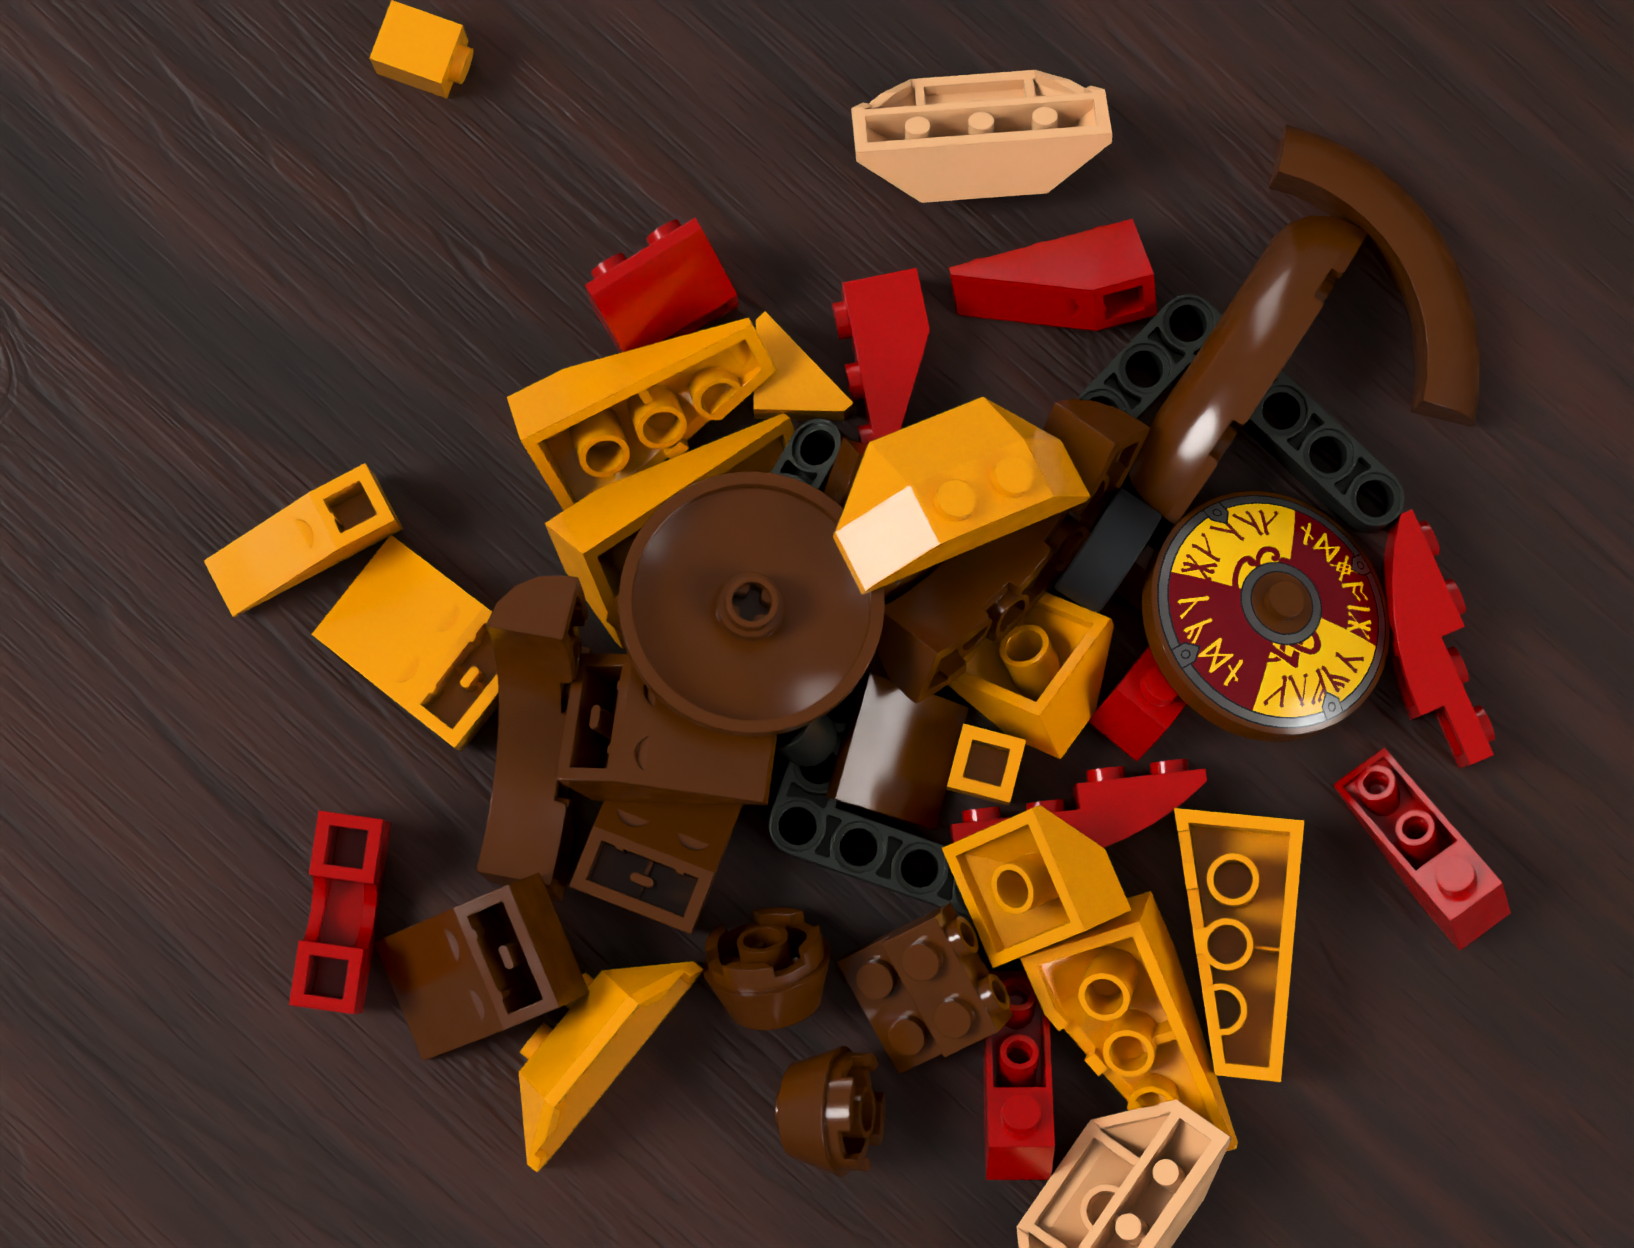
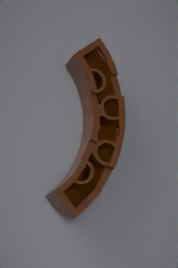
M1284 125L1269 188L1293 195L1315 205L1331 216L1358 226L1368 233L1364 240L1372 247V253L1388 274L1396 291L1401 293L1411 321V336L1415 360V380L1411 413L1473 427L1480 382L1477 327L1468 290L1457 262L1442 235L1417 202L1375 164L1349 148L1321 135L1290 125Z
M1310 215L1288 223L1272 238L1228 308L1149 424L1150 430L1128 472L1132 485L1143 500L1160 512L1165 519L1174 525L1178 523L1236 436L1238 430L1229 424L1233 420L1243 427L1320 312L1323 302L1335 285L1336 279H1339L1349 266L1367 236V232L1335 216Z
M1068 399L1055 402L1043 430L1062 441L1091 497L1084 503L945 560L915 587L885 605L883 627L877 646L878 656L889 679L906 697L917 704L941 690L966 671V661L963 658L986 638L994 643L1000 642L1028 614L1066 569L1089 537L1090 531L1083 523L1091 511L1098 505L1106 491L1114 494L1121 487L1150 430L1149 426L1118 408L1097 401Z
M566 575L538 576L514 586L496 603L485 626L491 638L497 665L499 725L492 796L476 870L485 879L502 887L539 872L551 901L562 902L578 830L577 824L572 822L573 802L570 799L571 788L556 780L571 682L577 677L581 653L592 654L590 648L582 646L578 626L583 627L589 617L584 591L578 577Z

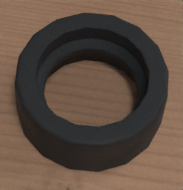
M1123 488L1117 489L1090 527L1089 537L1059 576L1054 586L1055 590L1080 606L1099 613L1142 552L1161 519V513Z

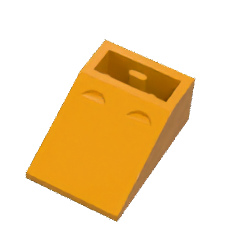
M390 535L311 635L460 752H463L499 706L497 665L491 638L485 627L492 611Z

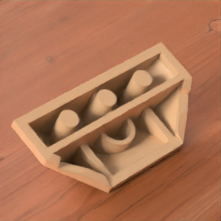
M1038 70L909 79L881 93L869 104L863 102L851 108L856 162L921 203L1046 194L1112 143V129L1105 89L1091 85L1084 88L1070 79Z
M1178 1100L1091 1119L1017 1225L1019 1248H1171L1203 1202L1232 1138Z

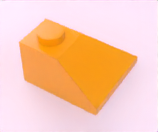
M1046 592L1028 614L1000 642L994 643L986 638L972 652L965 656L963 659L966 661V671L949 683L948 686L1005 734L1025 739L1026 745L1061 759L1096 711L1114 624L1111 618Z
M1041 805L942 848L992 968L1082 933L1131 910L1106 850Z

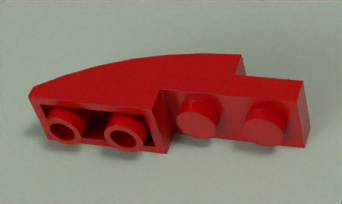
M1413 509L1400 514L1390 523L1384 552L1382 589L1388 607L1390 622L1388 654L1397 688L1409 719L1412 720L1434 711L1460 769L1494 755L1489 742L1495 740V733L1481 705L1473 707L1463 684L1469 681V675L1460 653L1454 646L1447 649L1442 637L1465 627L1460 615L1466 613L1463 596L1452 578L1444 580L1434 557L1440 555V547L1433 529L1426 520L1418 522Z
M1175 759L1149 763L1151 775L1126 778L1124 766L1087 770V782L1077 783L1073 786L1075 810L1065 811L1064 799L1026 803V811L1041 805L1104 848L1154 824L1174 810V808L1184 803L1207 782L1206 769L1189 770L1188 759ZM1000 807L962 811L963 823L951 824L949 826L951 844L1009 818H1001Z

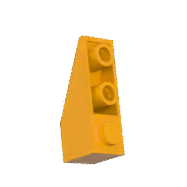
M364 463L308 492L204 560V563L232 617H236L390 535L401 531L403 527L375 474Z

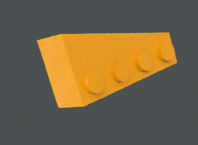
M1174 808L1215 1075L1281 1082L1304 820Z

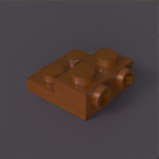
M951 902L845 954L837 961L840 970L898 1074L941 1054L944 1057L949 1056L999 1032L1013 1016L1009 1009L1010 998L1005 985L998 976L989 973L978 953V940L972 926L965 918L958 917Z

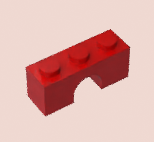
M318 810L309 875L313 878L311 911L303 940L298 942L289 1005L348 1014H361L364 1012L392 822L377 818Z

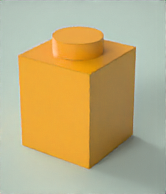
M391 0L369 59L377 74L447 99L453 82L458 84L464 82L472 62L474 50L467 47L469 40L463 25Z
M963 723L947 790L1009 806L1026 740Z

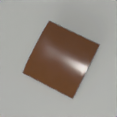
M864 673L855 690L826 798L867 809L876 814L919 827L936 830L963 723L965 724L969 708L934 694L916 704L906 697L891 680L870 673Z

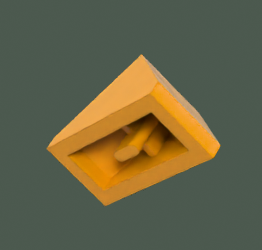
M766 311L756 319V332L777 371L754 390V419H769L784 413L791 420L821 418L829 421H844L853 413V402Z

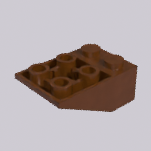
M581 653L576 679L572 680L556 780L587 798L596 801L768 805L777 735L740 737L717 733L697 726L678 716L651 693L633 667L628 654Z
M604 801L569 887L693 935L744 804Z
M539 872L374 942L423 1061L528 1021L589 993Z

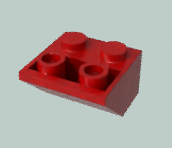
M696 218L681 225L678 219L665 223L647 236L646 241L649 246L628 259L624 253H618L606 259L591 271L594 279L585 284V288L592 309L620 353L697 332L739 306L738 295Z

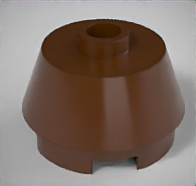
M787 907L761 908L752 911L754 922L738 926L729 932L723 926V923L717 926L705 942L707 959L703 966V974L726 1011L737 1024L755 1030L780 1029L803 1021L818 1009L822 1000L831 947L827 939L821 935L819 925L813 927L805 923L803 911Z
M840 1046L793 1062L787 1067L781 1082L780 1091L776 1097L775 1120L779 1128L783 1149L789 1157L838 1177L845 1176L849 1171H869L872 1168L870 1157H865L868 1146H881L885 1125V1092H873L869 1071H876L879 1065L872 1053L852 1052L849 1047Z

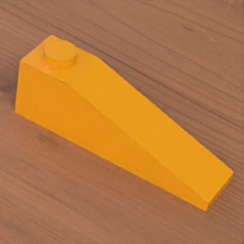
M748 317L564 368L508 396L507 400L522 444L563 510H566L598 488L662 463L667 458L672 459L684 454L689 449L687 441L710 420H722L777 370Z
M779 414L598 488L545 523L565 572L568 576L579 578L585 600L614 641L622 649L625 648L621 633L611 626L606 619L613 601L619 594L625 559L642 526L664 502L676 493L699 481L734 472L759 471L771 473L795 432L791 419L786 414Z
M1151 891L1127 898L1131 908L1130 911L1082 933L1020 957L1044 1015L1058 1031L1064 1029L1086 1054L1084 1061L1098 1076L1103 1073L1127 1100L1128 1111L1159 1105V1103L1171 1100H1178L1232 1138L1226 1151L1237 1148L1238 1141L1217 1076L1214 1072L1212 1060L1175 946Z

